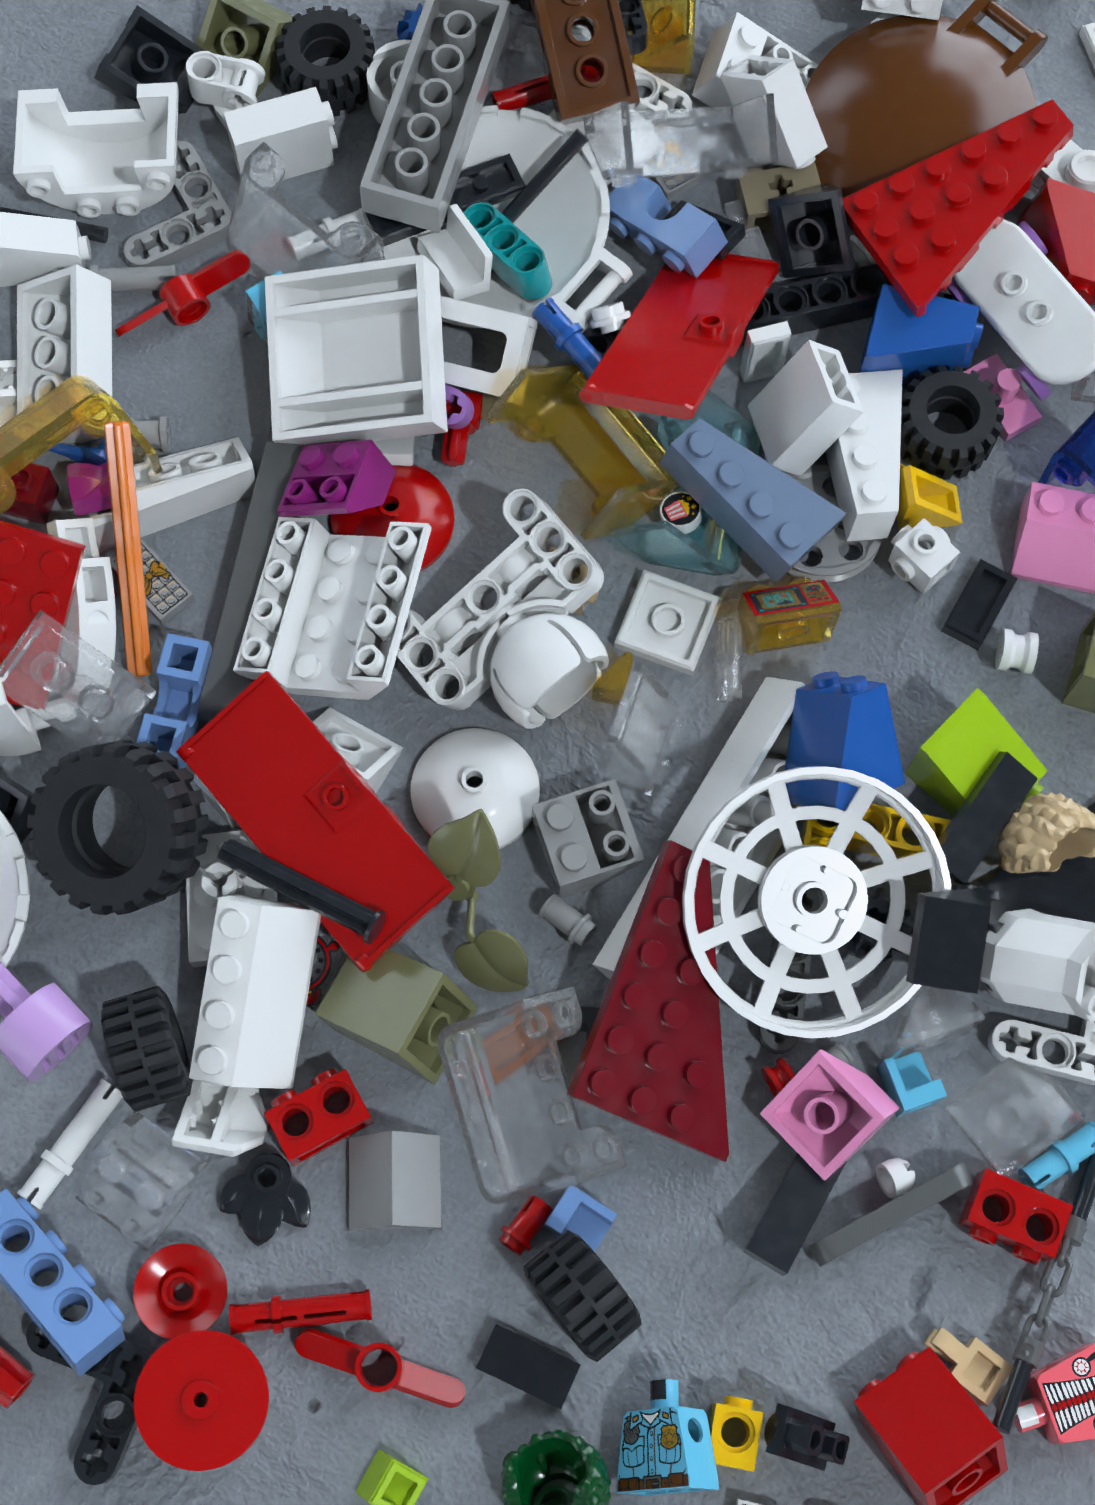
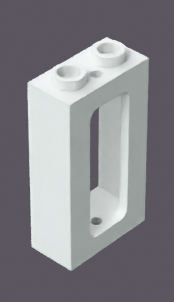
M440 296L441 318L502 332L507 338L501 367L497 372L490 373L444 361L445 384L519 402L538 321L528 316Z

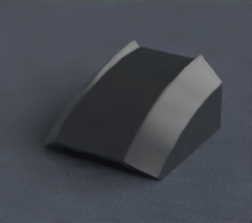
M137 5L109 54L106 53L99 64L94 78L138 102L136 98L137 84L177 82L179 90L178 114L187 113L195 99L192 97L189 88L186 62L194 53L205 50Z

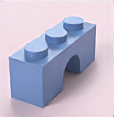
M633 169L627 173L609 194V228L623 239L627 235L634 239L637 246L646 254L652 256L654 253H657L677 273L684 270L697 278L728 243L717 220L688 202L675 216L662 220L672 208L661 187Z
M167 633L156 672L159 678V694L156 707L152 715L144 714L136 743L146 742L153 744L157 748V753L168 751L178 760L175 767L181 769L187 767V763L180 758L176 751L197 732L200 722L198 718L199 702L213 649L209 641Z

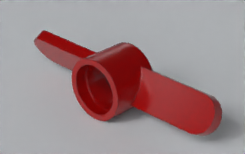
M234 250L192 275L182 274L170 279L160 290L159 296L162 302L115 329L116 335L118 337L124 335L165 310H168L174 322L180 326L191 325L199 321L210 309V302L206 296L244 275L250 268V259L243 251Z
M312 1328L302 1330L295 1340V1349L300 1356L355 1375L359 1383L369 1391L382 1393L396 1389L448 1408H455L464 1400L466 1389L462 1381L405 1361L400 1353L388 1344L373 1343L365 1347ZM376 1350L390 1352L397 1364L394 1378L383 1386L372 1385L363 1374L365 1358Z

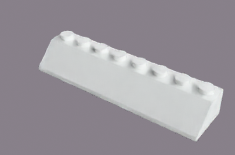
M771 677L765 678L668 840L693 850L708 822L729 799L748 785L773 773L785 771L796 689L805 686L803 682ZM768 790L754 796L735 810L718 829L712 842L734 852L739 842L751 829L766 818L773 816L774 812ZM791 803L792 808L802 806ZM779 829L771 831L759 840L749 851L746 858L768 868L783 843ZM657 858L592 964L610 980ZM710 861L714 926L722 923L719 895L722 877L726 868ZM739 874L735 880L733 893L735 917L740 916L758 883ZM723 943L715 947L716 955L718 954Z

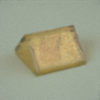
M641 0L648 25V45L645 51L632 55V63L650 73L690 75L695 42L696 0Z

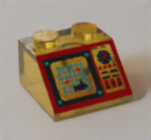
M799 578L789 582L787 586L771 588L770 585H757L742 593L738 605V613L747 654L830 641L842 609L839 600L825 579L812 581L810 578Z

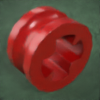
M781 1057L775 1061V1067L769 1068L765 1066L761 1069L762 1076L774 1097L795 1077L791 1067Z

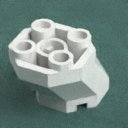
M1030 908L1005 912L998 920V922L1004 925L997 933L989 931L986 938L980 979L990 986L987 990L991 996L1006 1003L1076 1015L1089 1022L1095 1021V923L1042 914Z

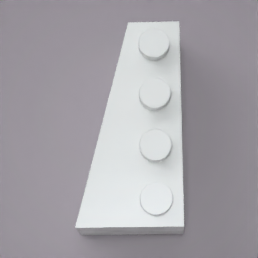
M903 369L849 373L864 413L825 451L838 507L847 513L842 519L847 542L888 538L899 511Z

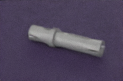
M98 264L90 265V269H88L111 280V292L161 290L163 285L170 280L161 279V276L178 275L176 264L101 269Z

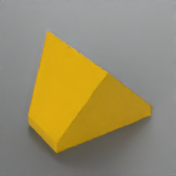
M900 463L899 511L896 516L898 530H901L908 524L913 528L923 518L932 526L938 527L962 524L957 486L911 465L905 466Z

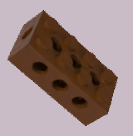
M530 0L557 120L564 125L635 109L640 103L619 1ZM577 25L586 27L590 32L591 39L585 42L578 41L572 35L571 28ZM583 66L596 68L599 72L600 80L594 83L587 82L581 76L580 68Z

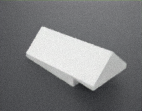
M239 437L134 464L140 537L252 496L255 486L254 468L252 460ZM112 509L89 513V517L93 519L100 553L115 548Z

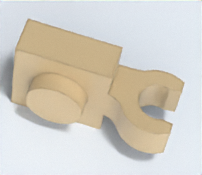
M942 1327L939 1330L934 1328L923 1343L927 1348L930 1346L938 1356L952 1364L949 1369L967 1393L982 1406L990 1404L1013 1367L977 1337L970 1338L967 1344L963 1345Z

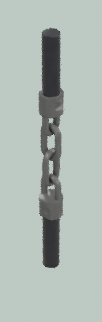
M1095 1154L1089 1157L1074 1198L1073 1209L1061 1240L1062 1245L1059 1254H1056L1054 1259L1048 1260L1042 1275L1040 1288L1044 1294L1038 1311L1027 1318L1012 1357L1015 1362L992 1422L998 1431L1005 1434L1010 1433L1033 1369H1037L1051 1330V1323L1047 1316L1053 1300L1064 1293L1073 1268L1072 1261L1069 1258L1073 1246L1080 1247L1082 1245L1083 1236L1087 1231L1086 1220L1095 1198ZM1055 1262H1057L1060 1268L1066 1265L1058 1289H1056L1053 1283L1047 1285ZM1034 1321L1038 1328L1044 1325L1039 1340L1028 1336Z

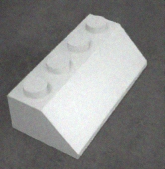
M76 264L17 285V440L22 442L83 444L105 437L104 425L112 421L111 280Z
M241 894L218 897L189 1078L229 1087L293 1088L321 919L319 913L303 906Z

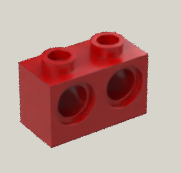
M332 1068L317 1075L311 1080L312 1087L299 1094L295 1090H291L278 1096L271 1102L273 1108L264 1112L288 1161L293 1167L374 1123L346 1069L337 1072L335 1068ZM336 1092L348 1094L350 1096V1104L344 1112L332 1114L326 1110V1101L330 1095ZM295 1114L308 1116L309 1126L302 1135L290 1136L286 1133V1123L291 1116Z
M988 1168L978 1172L958 1223L970 1229L968 1236L991 1246H994L996 1241L1013 1248L1011 1253L1013 1256L1031 1264L1038 1265L1039 1260L1047 1261L1054 1259L1073 1205ZM985 1198H992L1001 1206L1002 1216L998 1222L990 1221L984 1215L982 1204ZM1030 1216L1038 1218L1044 1225L1045 1234L1041 1241L1032 1239L1027 1233L1026 1222Z

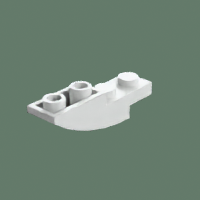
M92 518L54 520L47 523L49 535L86 545L60 649L68 696L110 690L116 645V607L110 557L99 556Z

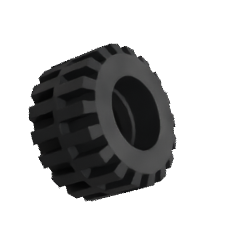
M323 6V10L317 11L312 7L306 9L307 14L303 16L297 13L292 17L293 24L286 23L282 28L283 35L278 36L277 39L278 50L276 52L285 93L291 94L316 87L321 102H329L333 117L340 116V111L345 109L348 113L356 110V103L363 105L368 100L366 73L375 54L374 40L367 24H361V18L354 13L348 16L347 9L341 7L337 11L332 10L331 6ZM324 57L342 59V61L330 66L312 64Z
M946 365L937 366L934 374L928 369L920 374L918 380L914 378L902 397L901 458L904 460L909 457L911 459L909 465L916 468L920 467L931 475H934V473L941 474V479L950 480L953 473L959 479L967 476L970 469L973 472L979 469L983 461H986L1003 427L1001 422L1004 418V408L999 407L1002 401L999 393L990 392L993 385L987 379L981 382L978 379L979 373L972 370L970 374L963 372V367L955 365L952 371H947ZM935 412H946L955 415L964 423L967 432L961 434L943 432L931 423L928 415Z
M157 985L103 1002L101 1025L108 1057L119 1090L134 1112H138L190 1096L192 1079L189 1078L190 1063L172 1004L160 986Z
M569 1230L564 1232L523 1266L527 1281L550 1313L584 1355L596 1362L601 1360L642 1325L638 1309L614 1275L592 1248L579 1235Z

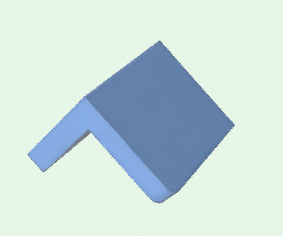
M570 1184L545 1223V1228L558 1237L569 1230L579 1235L595 1252L617 1214Z

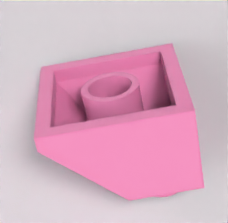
M821 1049L763 1109L760 1115L825 1181L871 1139L900 1107L867 1074Z

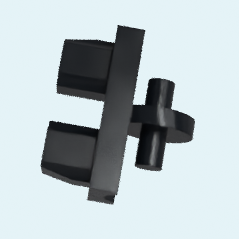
M778 1403L775 1413L768 1419L764 1430L767 1444L765 1452L825 1471L827 1461L839 1465L845 1463L850 1438L847 1435L834 1432L836 1425L834 1422Z

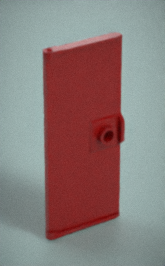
M728 254L723 260L714 258L697 278L684 270L677 273L665 263L631 314V317H629L580 391V399L589 404L616 407L683 420L693 419L728 357H734L741 345L746 326L779 273V263L767 259Z
M269 671L261 674L176 751L263 855L375 912L379 910L386 912L385 923L377 938L370 945L364 942L363 936L321 915L320 922L350 956L362 973L369 971L387 950L456 889L381 802L374 790L357 770L344 759Z

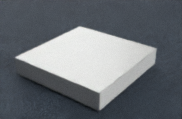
M644 570L614 642V648L693 676L721 605L722 598Z

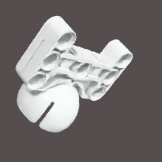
M522 488L509 493L502 507L505 519L519 537L427 621L417 612L409 609L407 616L408 625L402 634L397 657L437 704L457 711L465 710L492 686L494 697L502 710L518 725L532 729L542 726L545 722V717L554 719L560 716L585 696L601 678V671L608 667L609 658L597 634L584 622L568 616V613L575 612L592 595L600 590L604 581L602 568L549 505L532 491ZM534 503L533 515L525 521H520V512L523 507ZM560 534L561 543L559 547L553 552H546L548 539L553 535ZM587 565L588 574L585 580L581 583L573 584L572 575L575 569L579 566ZM496 591V603L492 608L484 610L483 600L485 596L490 592ZM428 648H432L434 655L432 661L426 667H422L421 656L423 652ZM458 679L459 691L456 696L448 699L446 696L447 685L452 680Z

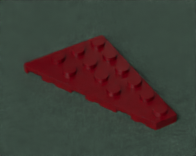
M668 840L664 841L566 1095L716 1160L726 1162L729 1155L719 996L706 981L693 958L683 925L682 892L686 868L693 850ZM703 858L698 871L694 895L695 920L698 933L714 927L710 861ZM714 947L705 951L710 964L717 972L716 948Z

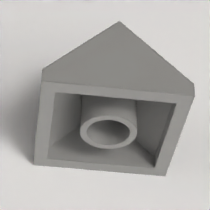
M386 1131L349 1138V1231L441 1229L440 1135Z

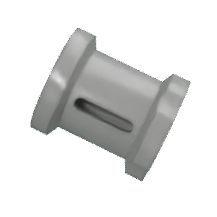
M161 416L160 420L135 421L133 417L125 418V421L130 424L133 454H136L137 450L162 449L163 452L171 451L172 435L169 416Z

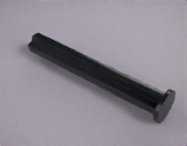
M234 839L224 842L220 848L218 860L221 864L363 936L364 942L368 945L372 944L379 935L385 923V911L379 910L375 912Z

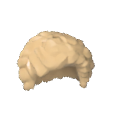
M1050 792L1045 795L1037 793L1027 797L1023 801L1019 812L1013 813L1011 819L1000 833L999 853L1002 857V869L1009 873L1018 874L1056 872L1065 859H1074L1078 856L1094 858L1095 814L1079 803H1074L1072 798H1066L1061 793L1054 794Z

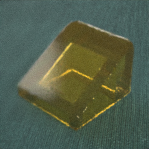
M625 652L593 685L592 700L622 706L625 703L634 659L632 653Z

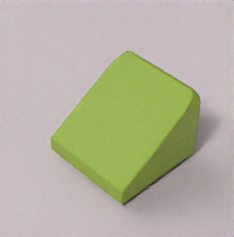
M378 1450L359 1483L356 1493L372 1505H415L429 1478L386 1452Z

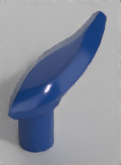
M105 437L97 448L61 443H40V448L61 454L79 463L98 466L107 462Z

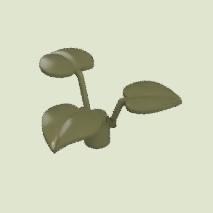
M478 809L463 818L448 822L439 827L429 840L428 853L433 863L456 887L448 898L453 901H462L464 899L468 901L466 937L469 941L458 945L455 950L454 958L458 969L465 978L483 989L495 992L519 991L526 988L529 984L528 960L521 944L515 937L504 931L487 929L480 932L477 936L474 930L476 901L479 897V893L475 889L476 887H485L497 878L501 867L500 849L495 832L484 811Z

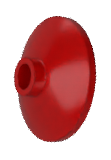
M185 1243L169 1245L153 1253L141 1266L133 1289L134 1305L140 1320L153 1333L167 1339H172L187 1332L211 1328L221 1316L228 1295L226 1274L219 1261L207 1250ZM186 1283L191 1287V1296L188 1300L180 1302L175 1296V1291L179 1285Z

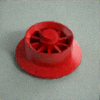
M211 1330L187 1332L172 1338L159 1347L144 1365L134 1394L135 1420L146 1445L164 1462L189 1471H207L223 1467L243 1455L258 1438L266 1421L269 1408L268 1381L259 1359L240 1340L228 1334Z

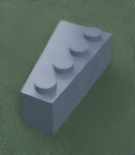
M700 418L670 444L659 462L775 583L819 544L847 514Z

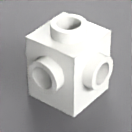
M923 518L913 528L908 524L894 536L891 541L894 547L888 561L891 563L894 573L900 579L906 582L910 581L922 594H925L953 568L960 551L950 543V539L943 529L938 526H932Z

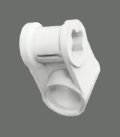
M199 51L191 55L186 62L190 92L197 102L232 110L257 103L255 96L258 85L264 82L266 73L264 68L255 61L218 55L209 51Z

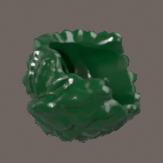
M558 1429L554 1432L547 1431L542 1435L532 1434L528 1445L522 1444L517 1451H511L504 1457L501 1472V1494L504 1499V1505H608L611 1500L609 1488L611 1479L607 1476V1464L594 1446L584 1442L581 1436L574 1437L571 1433H563L562 1430Z

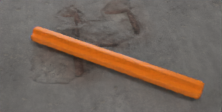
M110 421L104 425L126 670L129 676L143 677L152 673L131 429L127 421Z

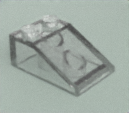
M41 610L0 665V678L5 694L82 747L123 740L157 693L152 687Z
M635 660L607 740L602 781L606 782L616 779L617 785L651 796L655 783L664 785L671 763L670 760L664 759L668 744L676 747L684 722L676 720L679 709L678 703L643 663Z

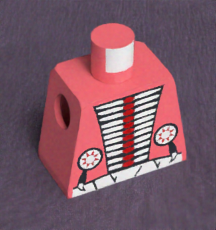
M1095 1342L1082 1345L1030 1375L1027 1385L1032 1398L1021 1401L1014 1419V1424L1020 1433L1043 1426L1049 1443L1060 1444L1095 1439Z

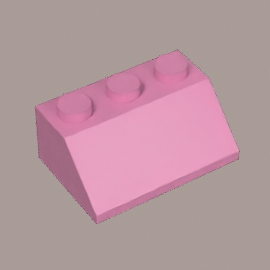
M1032 482L1021 502L1010 574L1018 579L1095 594V494Z

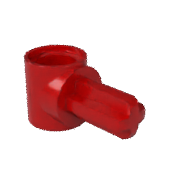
M461 391L471 399L474 405V415L470 423L464 428L457 430L447 428L448 432L444 433L442 463L450 467H457L465 463L469 435L474 434L480 427L483 393ZM457 402L455 405L446 403V411L450 416L453 413L460 414L462 407Z

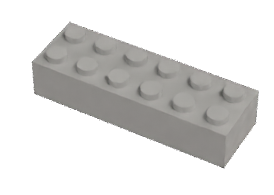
M425 1L360 184L363 212L440 233L509 31L510 1Z

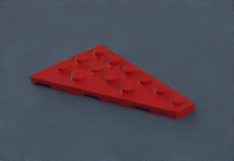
M1053 99L843 198L847 223L916 318L926 313L928 304L940 290L944 292L951 283L953 275L960 272L979 250V243L992 228L996 229L1003 221L1004 214L1012 210L1029 190L1031 181L1043 167L1047 168L1053 161L1055 153L1063 149L1073 137L1074 124Z

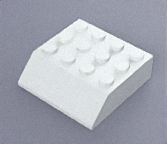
M421 254L265 277L272 441L275 443L307 445L361 440L379 441L448 432L439 268L425 255Z

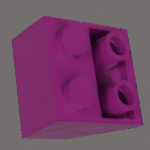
M373 440L303 445L277 513L280 517L347 514L384 505L396 470Z

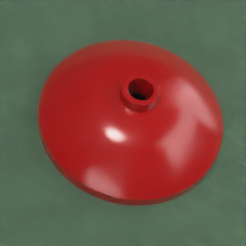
M414 464L413 466L392 465L396 473L384 505L353 513L331 514L332 534L386 537L390 522L429 523L432 528L422 561L421 572L441 557L451 541L455 521L452 500L441 481L424 468ZM389 503L398 505V508L394 511H386L384 509L385 505Z

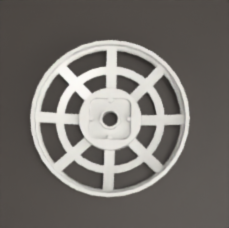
M828 766L797 767L773 773L748 785L729 799L708 822L694 846L686 868L682 892L683 925L689 949L702 975L714 992L738 1014L760 1027L783 1035L804 1038L837 1037L863 1030L887 1018L907 1003L922 986L907 982L906 974L890 992L874 1004L861 1009L851 984L875 969L888 954L891 947L910 956L912 937L899 931L905 910V884L903 876L929 869L932 879V892L951 890V880L945 855L934 831L920 811L902 794L878 779L853 770ZM825 779L845 782L859 788L845 811L819 805L792 808L786 783L798 780ZM768 790L774 812L773 816L766 818L751 829L739 842L734 852L712 842L718 829L735 810L754 796ZM875 796L887 802L905 819L917 836L923 849L922 852L897 859L884 837L869 823L862 820ZM822 819L834 821L838 824L826 847L819 845L803 846L796 821ZM779 829L785 852L777 857L768 868L746 858L749 851L759 840L771 831ZM854 832L859 833L872 845L879 855L882 864L859 871L856 865L843 855ZM703 858L726 868L722 877L719 895L722 923L698 933L695 920L694 895L698 871ZM739 874L760 884L758 908L735 917L733 893L735 880ZM889 881L890 907L886 924L865 915L868 904L867 888ZM818 887L824 896L821 907L816 911H805L801 902L804 892L809 888ZM765 926L768 932L780 942L769 967L752 954L741 935ZM857 931L878 940L875 947L863 959L851 968L845 969L838 948L846 944ZM729 941L742 963L756 976L764 980L754 1006L739 997L723 982L710 964L705 951ZM799 952L803 954H820L828 977L803 979L790 977L786 974L795 953ZM781 988L791 992L806 994L826 993L834 990L844 1016L831 1020L801 1021L782 1018L771 1013Z

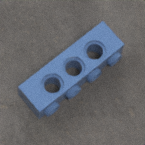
M5 1188L0 1192V1282L75 1373L81 1377L125 1340L121 1325L125 1321V1317L110 1298L105 1299L103 1302L92 1290L96 1286L94 1279L80 1263L72 1267L65 1259L63 1254L67 1252V1249L55 1232L50 1229L44 1234L34 1221L39 1216L28 1200L23 1197L16 1200ZM24 1237L30 1240L28 1245L19 1252L6 1250L9 1242L15 1238ZM54 1271L58 1273L56 1281L49 1286L40 1287L34 1284L35 1279L42 1272ZM82 1305L88 1309L85 1316L78 1321L69 1322L63 1319L65 1311L71 1306Z

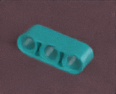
M475 203L463 212L492 252L491 269L525 299H540L550 292L553 284L543 250L489 203Z

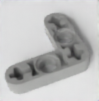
M177 140L176 158L181 157L182 160L186 161L189 172L184 175L181 166L176 161V179L173 187L187 211L130 237L124 244L123 250L128 267L172 265L224 241L233 232L234 224L228 205L197 151L186 141ZM201 184L208 188L207 193L199 198H192L187 194L188 189L193 185ZM215 217L218 221H221V224L214 226L208 219ZM194 224L198 225L199 231L201 230L202 234L196 235ZM176 231H185L190 235L187 242L181 245H174L168 239ZM157 241H162L163 252L160 251L159 245L156 243ZM144 249L149 254V257L142 259L137 252Z

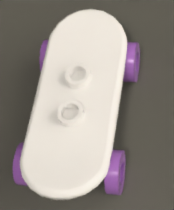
M1003 219L996 229L992 228L979 243V250L960 272L953 275L951 283L946 289L955 301L980 306L979 311L1023 362L1016 369L1021 375L1022 380L1040 401H1043L1052 394L1045 382L1053 385H1066L1080 381L1095 370V307L1092 309L1045 256L1048 253L1046 246L1025 221L1016 225Z

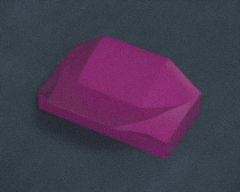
M107 462L98 466L88 463L67 464V481L76 516L110 509L111 499Z

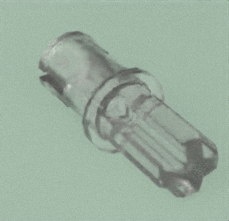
M722 617L717 622V655L712 658V663L716 665L715 700L719 702L733 703V698H735L736 702L743 700L742 665L746 664V657L742 656V622L736 617Z

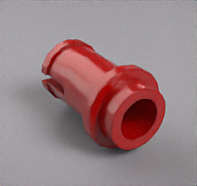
M530 1194L528 1200L509 1226L503 1225L500 1230L503 1234L498 1240L518 1256H521L525 1250L531 1251L533 1248L530 1245L531 1241L552 1214L553 1209L539 1197Z

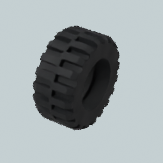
M119 740L81 748L80 751L70 752L59 759V766L50 767L42 776V782L46 786L35 788L31 803L36 805V809L34 812L28 813L27 827L33 828L34 838L28 839L31 852L37 851L41 861L36 864L42 877L50 876L53 880L50 887L59 896L69 894L70 898L68 901L71 905L81 910L90 907L93 914L106 916L115 912L117 915H123L166 900L168 896L178 893L186 886L185 879L193 877L200 867V861L195 859V857L206 852L208 840L202 838V830L209 828L208 814H201L199 803L205 802L201 789L194 791L190 784L194 780V776L187 767L181 769L175 767L178 762L175 756L168 751L157 753L156 746L150 743H133L132 740ZM107 786H113L125 792L136 803L143 816L146 830L145 845L139 860L133 867L123 866L112 860L102 850L94 833V807L98 797Z

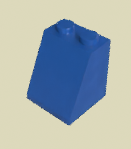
M883 284L869 326L858 373L903 369L902 389H907L914 378L918 380L920 374L928 369L934 374L937 366L946 365L947 371H952L954 365L969 368L974 348L977 349L983 330V324L976 323L980 306L935 296L926 307V313L916 318L894 286Z
M830 671L813 676L812 683L796 689L785 770L797 767L828 766L856 771L878 779L892 789L905 784L886 683L867 681L866 676L862 675L840 677L838 672ZM825 779L798 780L786 783L790 803L802 806L819 805L833 807L843 811L847 809L859 788L845 782Z

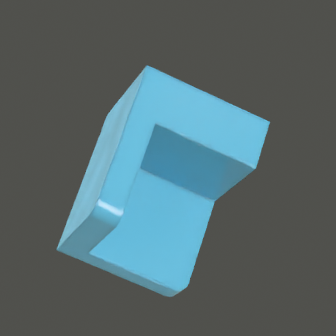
M914 1052L897 1059L890 1057L883 1060L877 1066L888 1096L900 1107L896 1112L897 1117L939 1103L947 1096L941 1079L931 1080L920 1052Z

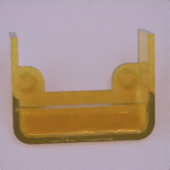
M577 365L522 369L484 418L488 423L514 421L518 426L519 433L530 442H552L593 491L597 498L590 505L592 521L580 534L585 541L623 532L661 504L664 498L674 493L681 486L659 464L665 454L664 449L631 410L589 404L580 399L579 393L589 379Z
M85 376L68 378L0 427V515L13 505L16 498V487L11 477L80 427L87 434L101 438L105 437V423L110 421L129 422L132 446L155 475L162 471L157 452L117 401L97 383Z

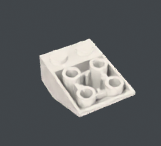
M737 12L712 33L692 96L722 115L737 118L720 75L748 56L757 55L794 59L805 90L818 65Z

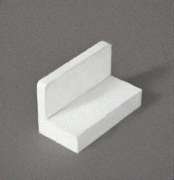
M457 204L448 206L446 229L440 230V233L434 232L418 237L417 250L439 268V281L448 295L453 299L460 300L489 291L493 255Z

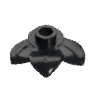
M262 1153L253 1158L247 1166L245 1173L231 1178L226 1183L220 1197V1211L227 1214L241 1213L243 1231L256 1246H260L271 1239L279 1229L282 1221L296 1227L305 1228L311 1216L310 1197L307 1189L292 1179L290 1165L282 1156L276 1153ZM264 1169L272 1170L276 1175L275 1183L270 1185L264 1184L260 1179V1172Z

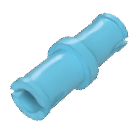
M1088 1121L1085 1126L1063 1141L1054 1140L1048 1145L1047 1152L1025 1167H1021L1018 1170V1175L1020 1177L1026 1175V1177L1021 1179L1022 1183L1041 1191V1189L1064 1173L1071 1175L1079 1169V1163L1095 1153V1122Z

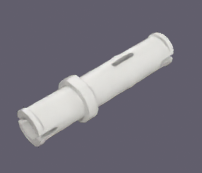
M103 1079L99 1081L98 1086L49 1151L46 1149L40 1156L43 1160L22 1188L17 1191V1194L28 1200L35 1189L39 1188V1191L30 1203L40 1210L44 1207V1203L64 1176L69 1177L74 1170L72 1165L120 1100L123 1099L121 1092L117 1088H114L105 1100L103 1098L112 1086Z

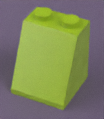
M977 688L919 748L905 775L954 817L1000 751L1010 753L1038 778L1025 799L1043 791L1044 787L1039 784V781L1048 770L988 697Z

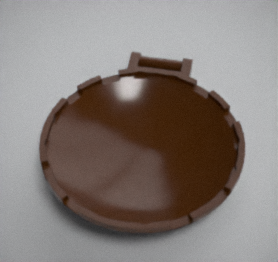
M975 0L958 19L941 15L939 20L902 15L874 22L855 31L839 42L825 56L812 74L806 87L807 95L828 146L815 156L816 159L814 161L821 184L828 183L841 188L842 198L847 197L1037 107L1032 85L1023 68L1044 47L1048 36L1039 29L1032 30L999 5L996 0ZM987 16L1023 44L1013 52L980 27L978 23Z

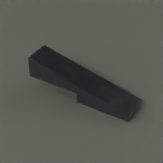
M796 1153L785 1173V1177L743 1252L782 1276L788 1274L846 1162L824 1181Z

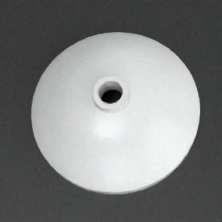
M462 729L441 737L422 754L412 775L411 801L418 822L430 837L442 825L482 809L495 832L499 849L514 842L525 832L532 822V805L539 803V778L530 756L510 737L489 729ZM472 776H478L483 781L476 788L468 786L466 782Z

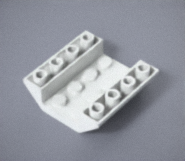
M279 517L233 671L253 680H256L265 671H269L287 692L296 695L370 700L389 686L432 527L429 523L390 522L386 537L329 534L315 518Z

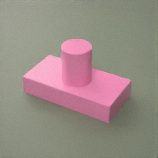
M997 353L963 371L967 374H970L972 370L979 373L978 379L981 382L987 379L993 385L990 392L999 393L1002 400L999 407L1004 408V418L1001 422L1003 427L1000 435L1005 442L1039 424L1042 415L1020 386L1022 382L1021 375L1016 370L1007 368Z

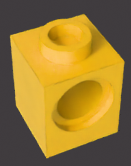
M725 1395L724 1404L712 1403L709 1430L715 1464L754 1472L764 1412L752 1410V1400ZM732 1417L739 1419L746 1429L744 1441L736 1447L727 1445L721 1435L724 1422Z

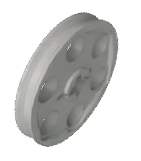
M811 465L801 476L787 473V475L838 507L837 498L827 495L823 489L826 483L832 482L828 465ZM841 520L811 550L820 556V564L809 567L799 561L787 573L808 582L825 579L827 583H836L850 579L870 565L877 555L883 539L847 542ZM846 544L854 545L860 550L861 557L853 561L846 560L840 555L839 548Z

